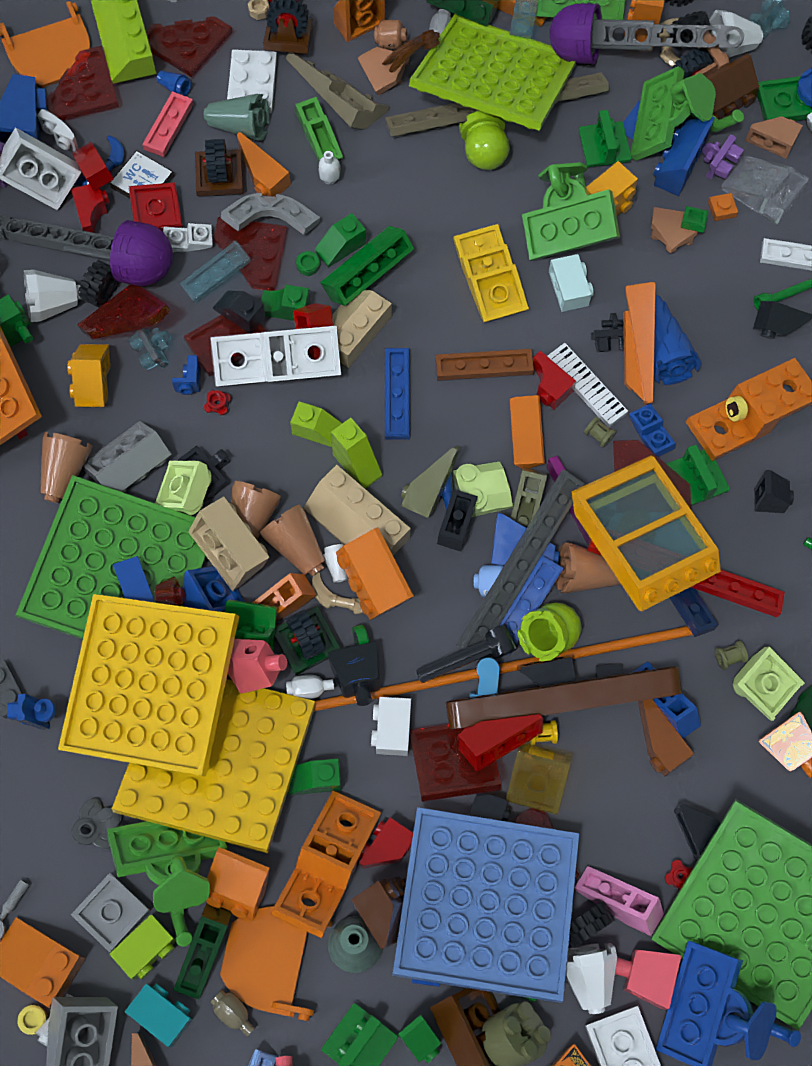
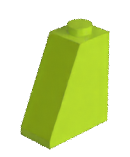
M349 418L331 431L333 456L356 482L366 489L382 477L381 470L366 434L352 418Z

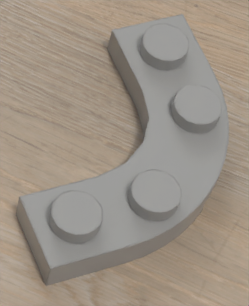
M262 193L250 194L240 198L221 212V219L237 231L257 218L271 216L287 222L305 235L317 226L320 220L318 215L303 204L280 194H276V197L262 196Z

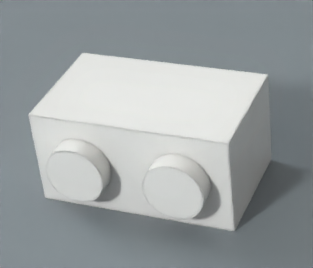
M379 697V705L374 704L373 720H378L377 730H372L371 746H376V754L408 756L411 699Z

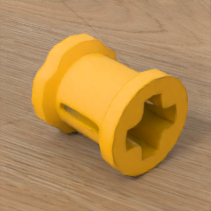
M551 720L550 723H543V733L530 740V745H535L536 742L548 741L557 744L558 731L556 720Z

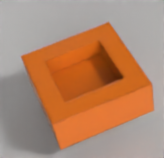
M732 193L709 197L708 204L714 221L737 217L738 210Z

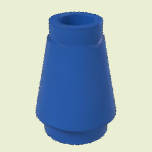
M162 70L157 75V83L170 92L173 91L186 96L191 89V81L184 74Z

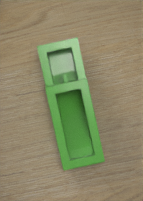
M317 97L295 104V113L318 161L324 157L326 151H331L337 160L343 159L328 118L324 115Z

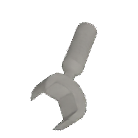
M22 880L18 882L3 905V911L0 914V942L7 932L6 924L3 922L4 918L13 911L29 887Z

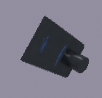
M376 641L329 651L330 667L345 698L355 696L358 706H366L372 703L371 693L380 690Z

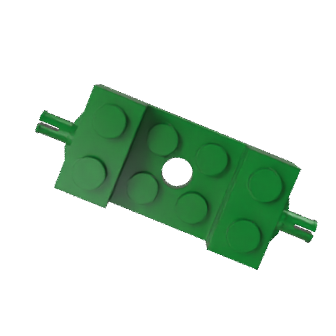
M9 294L1 298L0 326L9 346L11 347L22 340L25 343L31 342L34 339L28 329L31 323L26 317L19 301L13 302Z

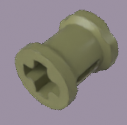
M596 416L586 427L584 434H590L604 448L609 444L617 431L609 429Z
M737 641L734 645L723 649L720 647L714 649L716 661L722 670H726L729 665L738 662H748V654L741 641Z

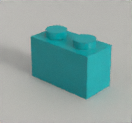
M157 983L153 987L145 984L125 1013L167 1047L172 1048L193 1019L188 1015L191 1010L178 1000L175 1004L166 998L169 993Z

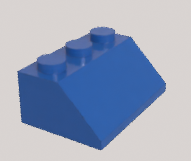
M715 117L706 122L701 121L699 118L685 120L681 129L676 128L672 138L674 143L671 147L665 149L662 156L665 160L663 163L659 162L653 173L656 176L654 186L674 195H680L702 153L703 147L706 145Z

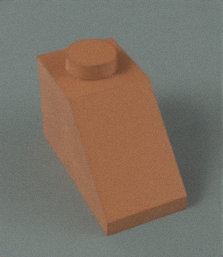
M782 116L754 123L751 125L745 141L787 159L803 125Z

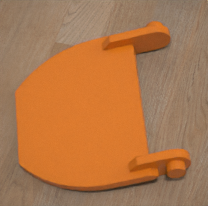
M66 2L71 18L13 37H9L4 23H0V36L4 35V38H1L12 66L20 75L35 77L37 86L46 87L82 75L87 67L90 57V41L80 14L75 13L78 11L75 2Z
M274 906L258 909L253 920L248 918L236 919L231 923L220 972L225 985L239 1000L255 1009L294 1017V1013H298L299 1020L309 1021L310 1016H314V1010L292 1006L308 932L271 915ZM330 921L328 927H332V921Z

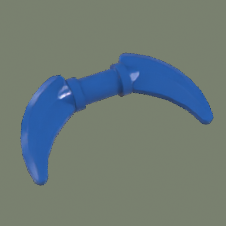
M109 135L107 139L110 142L111 152L105 165L110 172L114 167L122 164L124 149L116 138ZM79 176L74 184L84 186L89 183L85 176Z

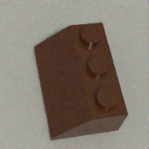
M749 53L706 76L715 88L716 96L713 115L718 120L731 115L734 110L751 105L756 100V94L760 86Z
M400 876L378 880L351 899L381 949L397 944L406 879H401Z
M466 988L429 1007L457 1066H496L485 1051L483 1041L486 1040L485 1031L482 1032L485 1021L500 1012L490 991Z

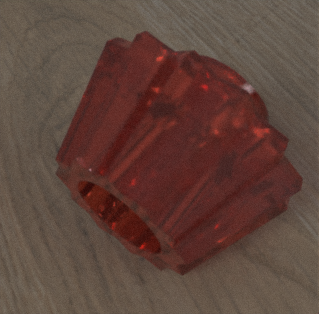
M176 577L169 578L156 585L154 591L156 603L182 606V603L185 601V590L183 586H180Z

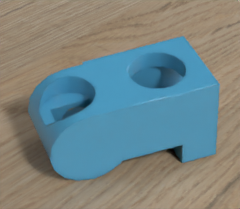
M489 656L483 657L476 664V671L479 676L477 692H470L469 697L497 693L499 665L494 658Z

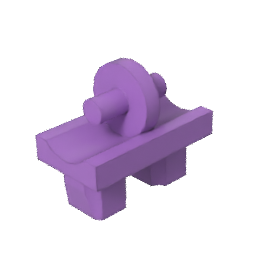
M730 134L721 149L719 148L721 146L719 142L714 144L707 143L703 147L704 161L709 163L712 160L706 177L712 180L716 174L727 179L734 165L726 162L725 159L727 158L734 163H738L744 152V149L734 144L737 137Z

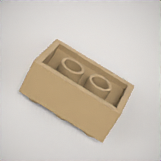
M364 290L346 306L340 305L332 315L333 326L337 327L340 363L349 368L392 317V303L374 291Z
M225 497L201 509L188 531L232 591L238 589L263 568L269 559L264 545L256 540L249 525L243 523L237 515L234 505L228 503Z

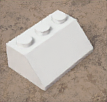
M16 127L4 145L0 157V180L56 210L59 209L81 174L76 161Z

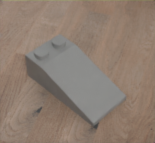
M53 997L48 1024L46 1066H109L118 1006L107 997Z

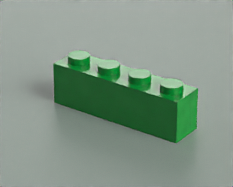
M388 226L320 283L332 302L346 306L409 254L414 247L403 229Z

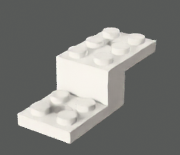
M336 326L210 337L215 386L341 375ZM312 345L320 349V356L316 360L310 359L307 353ZM236 352L241 353L244 357V363L240 367H236L231 363V356Z

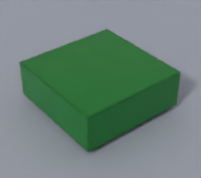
M686 206L681 228L704 233L709 211Z

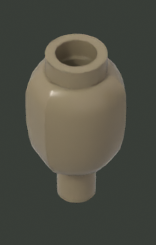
M221 990L211 1000L210 1003L214 1006V1014L227 1027L240 1029L247 1037L255 1029L248 1021L247 1009L234 994L225 993Z

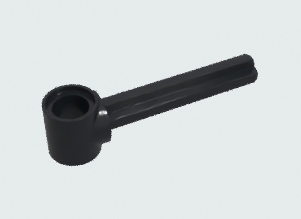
M502 625L486 633V640L418 668L416 671L421 683H425L493 654L494 657L500 658L516 651L517 647L508 626Z

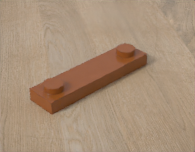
M531 349L437 354L435 357L437 381L533 375L534 372Z

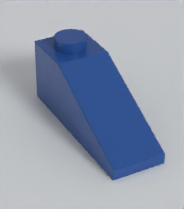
M647 661L633 672L655 668ZM683 694L653 699L683 739L701 726L697 707Z

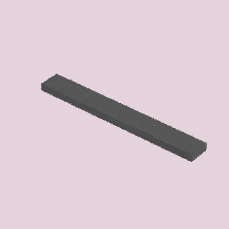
M562 470L456 644L459 648L465 649L486 640V633L499 627L573 504L571 491L584 486L582 481L568 471Z

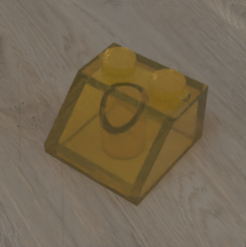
M526 743L520 746L517 751L506 800L558 815L572 755Z

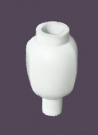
M326 151L324 157L319 161V176L326 184H333L340 177V163L331 151Z
M317 675L295 676L291 681L286 682L287 694L305 699L317 698L326 690H334L333 679L322 680Z

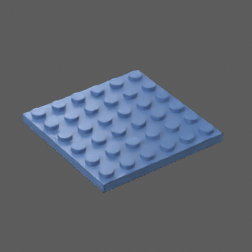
M417 807L392 976L562 1003L579 833Z

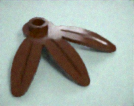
M428 30L408 40L392 52L382 64L388 63L397 56L389 69V72L396 71L421 46L423 49H430L439 45L440 33Z

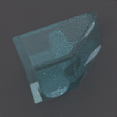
M515 0L509 35L526 38L532 37L538 0Z

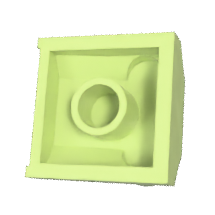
M169 461L155 504L175 511H182L188 515H194L203 507V500L211 483V472L207 465L200 461Z
M500 461L476 466L464 464L457 470L452 471L457 490L478 496L472 517L513 508L511 491Z
M764 647L753 655L733 681L735 692L741 697H746L770 721H774L779 711L800 686L805 684L770 647Z

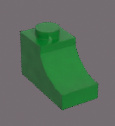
M285 284V288L281 290H263L261 303L264 304L265 316L294 321L293 310L310 305L309 288Z

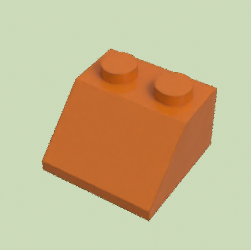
M219 847L207 876L210 883V894L206 902L215 908H225L238 918L253 920L266 893L270 868Z

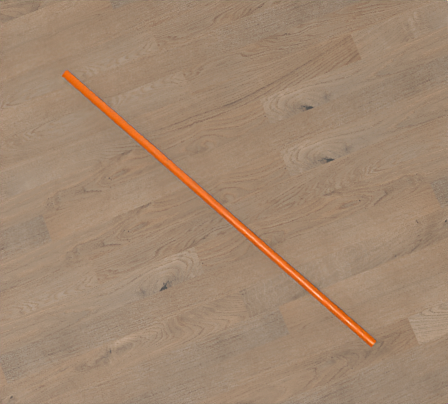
M688 626L570 649L557 657L567 655L572 657L573 660L687 637L693 634ZM530 657L498 664L499 674L518 671L517 665L537 662L540 658ZM476 669L441 675L425 683L416 680L381 687L380 690L372 692L371 697L372 700L379 699V697H389L478 679L479 676ZM342 695L315 701L314 712L357 703L355 696L345 698Z

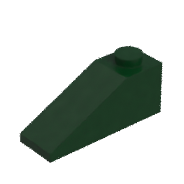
M207 903L205 904L175 983L174 991L198 1000L200 999L232 912L212 907Z

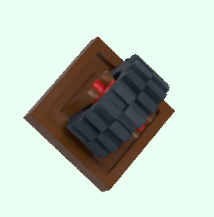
M272 0L267 14L263 50L308 54L313 19H308L309 10H307L306 3L302 5L303 0Z
M225 139L205 140V151L195 152L197 196L243 194L241 149L226 150Z

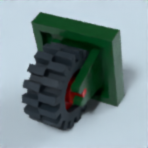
M318 606L309 611L303 609L285 618L286 622L275 629V638L295 676L328 660L329 651L340 649Z

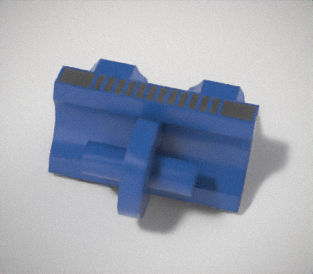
M18 694V702H10L7 705L8 719L17 720L24 725H30L41 730L49 729L48 721L53 719L56 713V705L53 701L49 699L40 700L28 694Z

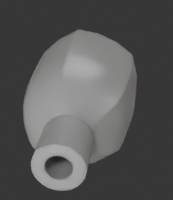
M440 9L432 17L429 30L439 32L441 35L451 20V13Z

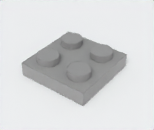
M109 873L75 909L71 916L111 953L150 910Z

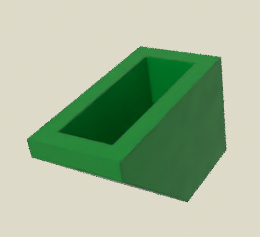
M351 213L332 225L316 246L315 252L329 268L366 244V229L354 214Z
M328 759L309 761L296 765L288 789V795L341 791L339 760Z
M421 1015L398 1034L418 1062L424 1059L428 1063L440 1053L437 1047L441 1042Z

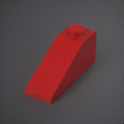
M540 714L481 721L473 726L466 727L458 734L459 750L478 772L542 734L543 717Z

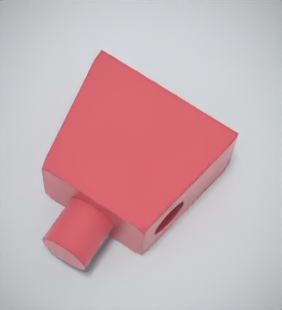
M234 639L228 675L238 691L246 693L271 687L279 672L287 667L286 656L284 654L274 655L270 646L264 640Z
M635 950L631 954L630 961L617 957L615 974L626 978L624 984L626 992L660 1009L667 1010L670 1008L681 956Z

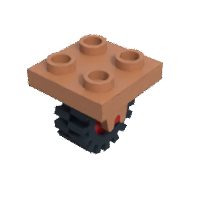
M706 31L704 34L706 43L710 44L716 40V37L711 35L709 31ZM718 46L714 48L697 47L693 51H688L686 56L683 54L681 60H677L675 62L676 65H673L672 69L678 66L684 70L683 79L699 73L706 77L728 65L729 58Z

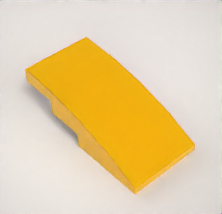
M498 224L453 237L462 269L483 323L529 310L516 265L512 263L507 244H504Z

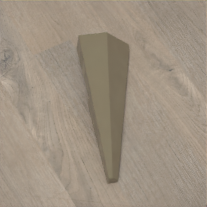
M288 52L286 60L350 127L366 129L388 112V105L375 103L372 100L373 97L369 94L364 95L354 88L355 86L331 72L318 70L314 67L315 63L308 60L307 62L296 53Z

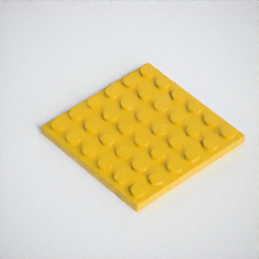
M93 594L58 750L206 777L239 616L231 613Z
M226 679L206 777L129 763L112 806V811L121 815L268 853L315 709V701L264 688L240 693L233 681Z

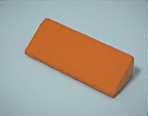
M540 396L510 398L515 466L523 469V467L533 468L545 464Z

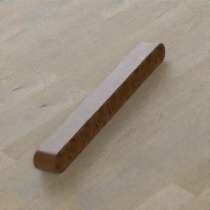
M672 666L462 698L445 703L449 728L458 729L473 726L481 721L535 714L543 716L682 694L679 667Z

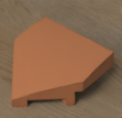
M376 47L359 56L358 60L379 96L397 83L402 84L401 78L410 58L394 72H389V69L397 56L388 63L382 64L394 51Z
M654 207L651 219V229L653 230L651 238L662 241L669 253L675 252L677 247L681 245H692L694 237L697 236L698 232L681 228L684 212Z

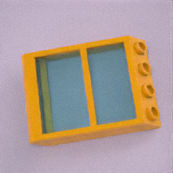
M648 456L571 491L575 516L637 609L641 612L721 572L719 549L655 457Z

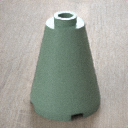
M256 93L212 102L204 109V120L211 127L236 135L241 132L249 139L261 141L267 135V131L263 130L265 124H269L270 120L268 101L262 98L263 94Z
M352 916L341 920L332 929L328 939V950L331 959L340 969L350 973H360L370 969L376 964L382 953V949L366 923L359 916ZM357 936L360 938L358 944L352 945L349 943V939Z

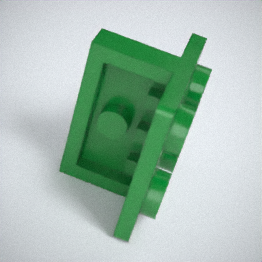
M608 110L599 111L595 125L579 127L578 132L587 167L615 164L617 161L620 163L631 161L632 157L624 124L622 121L614 122L613 118L610 119Z
M697 445L688 447L682 458L665 465L673 485L689 507L727 493L730 490L716 460L711 461L705 450L699 451Z
M227 600L225 603V613L239 616L235 639L264 640L274 652L277 607Z
M354 1003L321 1050L338 1063L339 1066H379L397 1041L398 1036Z

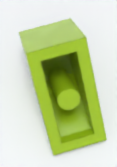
M300 401L290 422L293 435L332 447L331 431L342 424L322 408Z

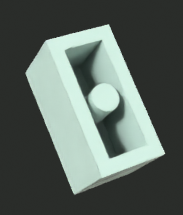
M576 254L551 260L549 274L561 312L589 306L594 292L591 282H587L586 265L580 261L579 255Z

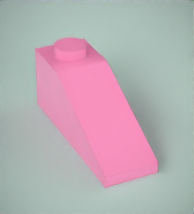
M587 866L574 887L577 892L596 905L603 901L614 917L649 936H652L664 915L658 897Z

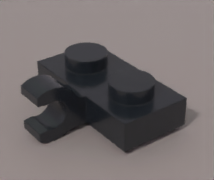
M196 445L177 460L200 461L207 465L211 472V483L205 494L208 499L228 484L226 479L217 470L230 462L229 456L223 449L208 459Z

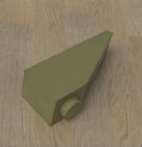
M459 445L454 446L414 479L410 485L406 484L401 493V498H403L401 506L426 518L433 515L462 447Z
M523 467L511 519L527 528L540 507L547 473Z

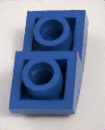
M651 404L629 413V417L638 435L653 457L657 458L675 449V441L663 427V419Z

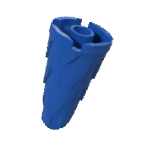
M655 295L654 378L657 383L662 380L664 385H673L691 378V370L694 368L698 372L701 367V360L686 333H683L677 319L673 317L666 301H663L660 296Z

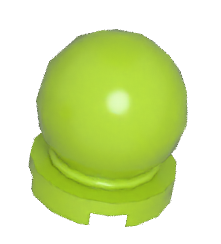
M476 111L466 116L467 121L459 124L461 138L465 141V154L469 162L481 170H494L503 165L510 149L509 138L504 132V119L492 114H485L482 111Z
M564 603L545 604L541 608L535 609L523 616L521 619L523 620L521 629L518 630V638L525 653L528 655L531 653L535 657L540 658L539 661H550L575 646L582 631L581 621L575 610Z

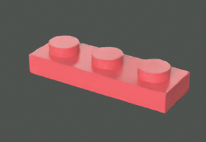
M172 91L142 144L144 150L165 157L194 105L193 99Z

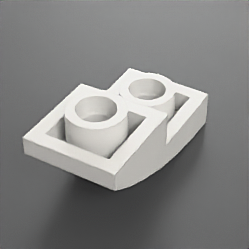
M41 109L37 116L43 131L50 135L54 134L56 143L60 148L71 151L79 149L75 136L68 126L55 115Z
M188 223L187 228L163 227L162 232L168 237L173 252L197 251L212 247L211 225Z

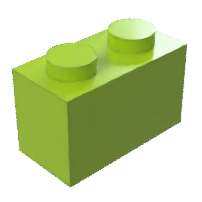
M151 914L109 955L132 980L136 981L138 978L142 980L154 969L152 964L158 958L165 959L175 949L173 944L176 942V939Z

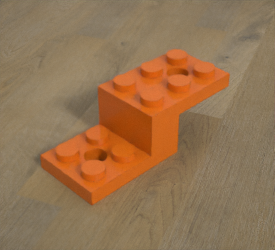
M793 358L735 387L728 398L741 396L746 401L748 413L744 420L734 422L729 419L725 407L726 399L688 417L686 424L711 461H714L771 433L781 419L812 405V381L796 358ZM783 384L789 385L793 392L786 391L783 388ZM714 426L722 427L725 430V434L717 433Z
M332 791L301 848L296 867L278 898L271 915L322 938L354 875L359 858L380 818L381 812ZM347 820L352 824V826L345 827L340 823V821ZM311 899L315 905L306 906L302 900Z

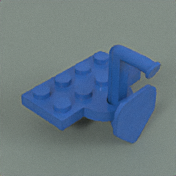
M688 941L673 990L670 1008L667 1010L656 1047L657 1051L690 1066H712L718 1045L732 1046L739 1044L745 1039L746 1057L751 1060H760L766 1051L770 1035L788 1042L792 1047H796L801 1041V1034L798 1030H790L774 1023L777 1011L774 1003L763 1001L753 1014L751 1004L745 995L735 989L742 960L696 942Z

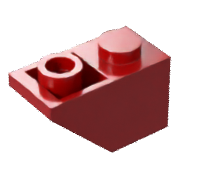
M389 817L386 823L381 821L373 833L377 837L371 845L366 844L360 856L359 866L367 869L401 862L411 848L413 832Z

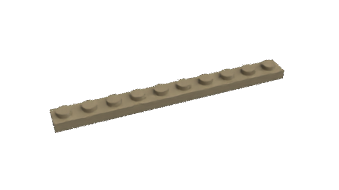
M602 72L568 79L555 103L567 99L575 100L586 95H598L601 92L609 91V83ZM452 103L385 117L391 136H403L410 132H423L429 128L446 127L458 122L465 123L467 121L466 116L480 110L464 107L459 103Z

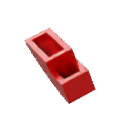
M92 142L72 152L93 191L114 180Z

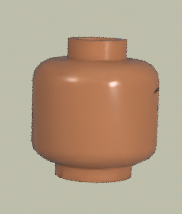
M381 20L379 25L375 26V43L379 44L380 48L396 50L402 46L403 42H407V28H403L400 20Z

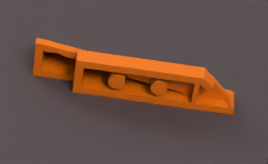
M655 282L625 286L629 311L623 312L624 385L630 391H634L643 400L645 405L653 403Z

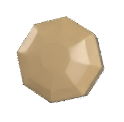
M250 0L248 3L250 17L256 20L267 17L269 9L268 0Z

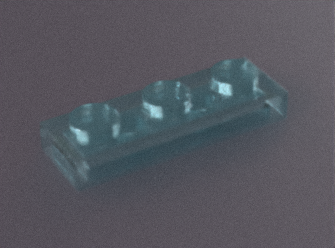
M235 240L184 279L180 285L196 304L251 262V259Z

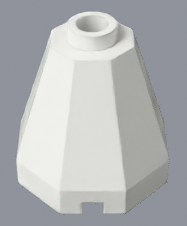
M715 10L709 19L711 26H716L720 29L721 26H736L744 32V41L740 46L736 48H720L722 52L727 54L728 58L756 49L763 40V31L760 25L732 12ZM712 30L710 34L717 37L716 32ZM732 30L727 34V41L730 44H735L740 39V34L736 30Z
M24 270L25 298L30 322L45 320L77 306L78 299H81L79 296L80 285H76L74 279L37 270Z
M604 943L605 949H599V944L568 948L565 977L581 1008L588 1010L589 1014L605 1012V1007L611 1005L617 962L616 949L611 943Z

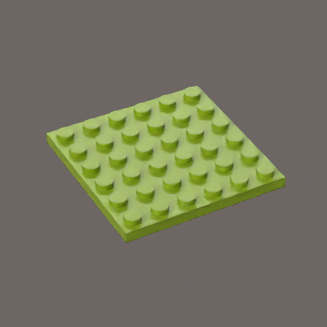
M454 14L439 37L440 44L429 50L410 78L409 86L420 92H427L441 99L457 102L464 107H471L485 114H492L508 122H515L529 129L540 131L577 63L575 61L568 62L560 58L551 45L491 25L484 26Z

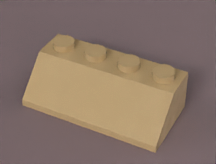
M338 465L319 481L303 507L309 515L343 545L378 527L394 556L410 539L411 528Z

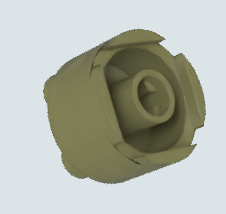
M528 1002L512 1004L494 1014L485 1021L482 1032L485 1031L486 1040L483 1041L485 1051L496 1066H525L543 1056L547 1048V1042L551 1039L549 1029L544 1026L542 1020Z

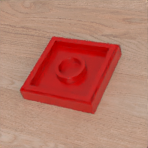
M175 182L129 186L133 221L150 224L160 230H163V227L182 228Z

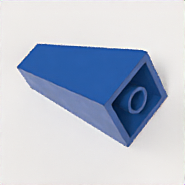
M12 75L0 100V142L6 144L15 127L41 141L40 122L37 116V85L35 77Z

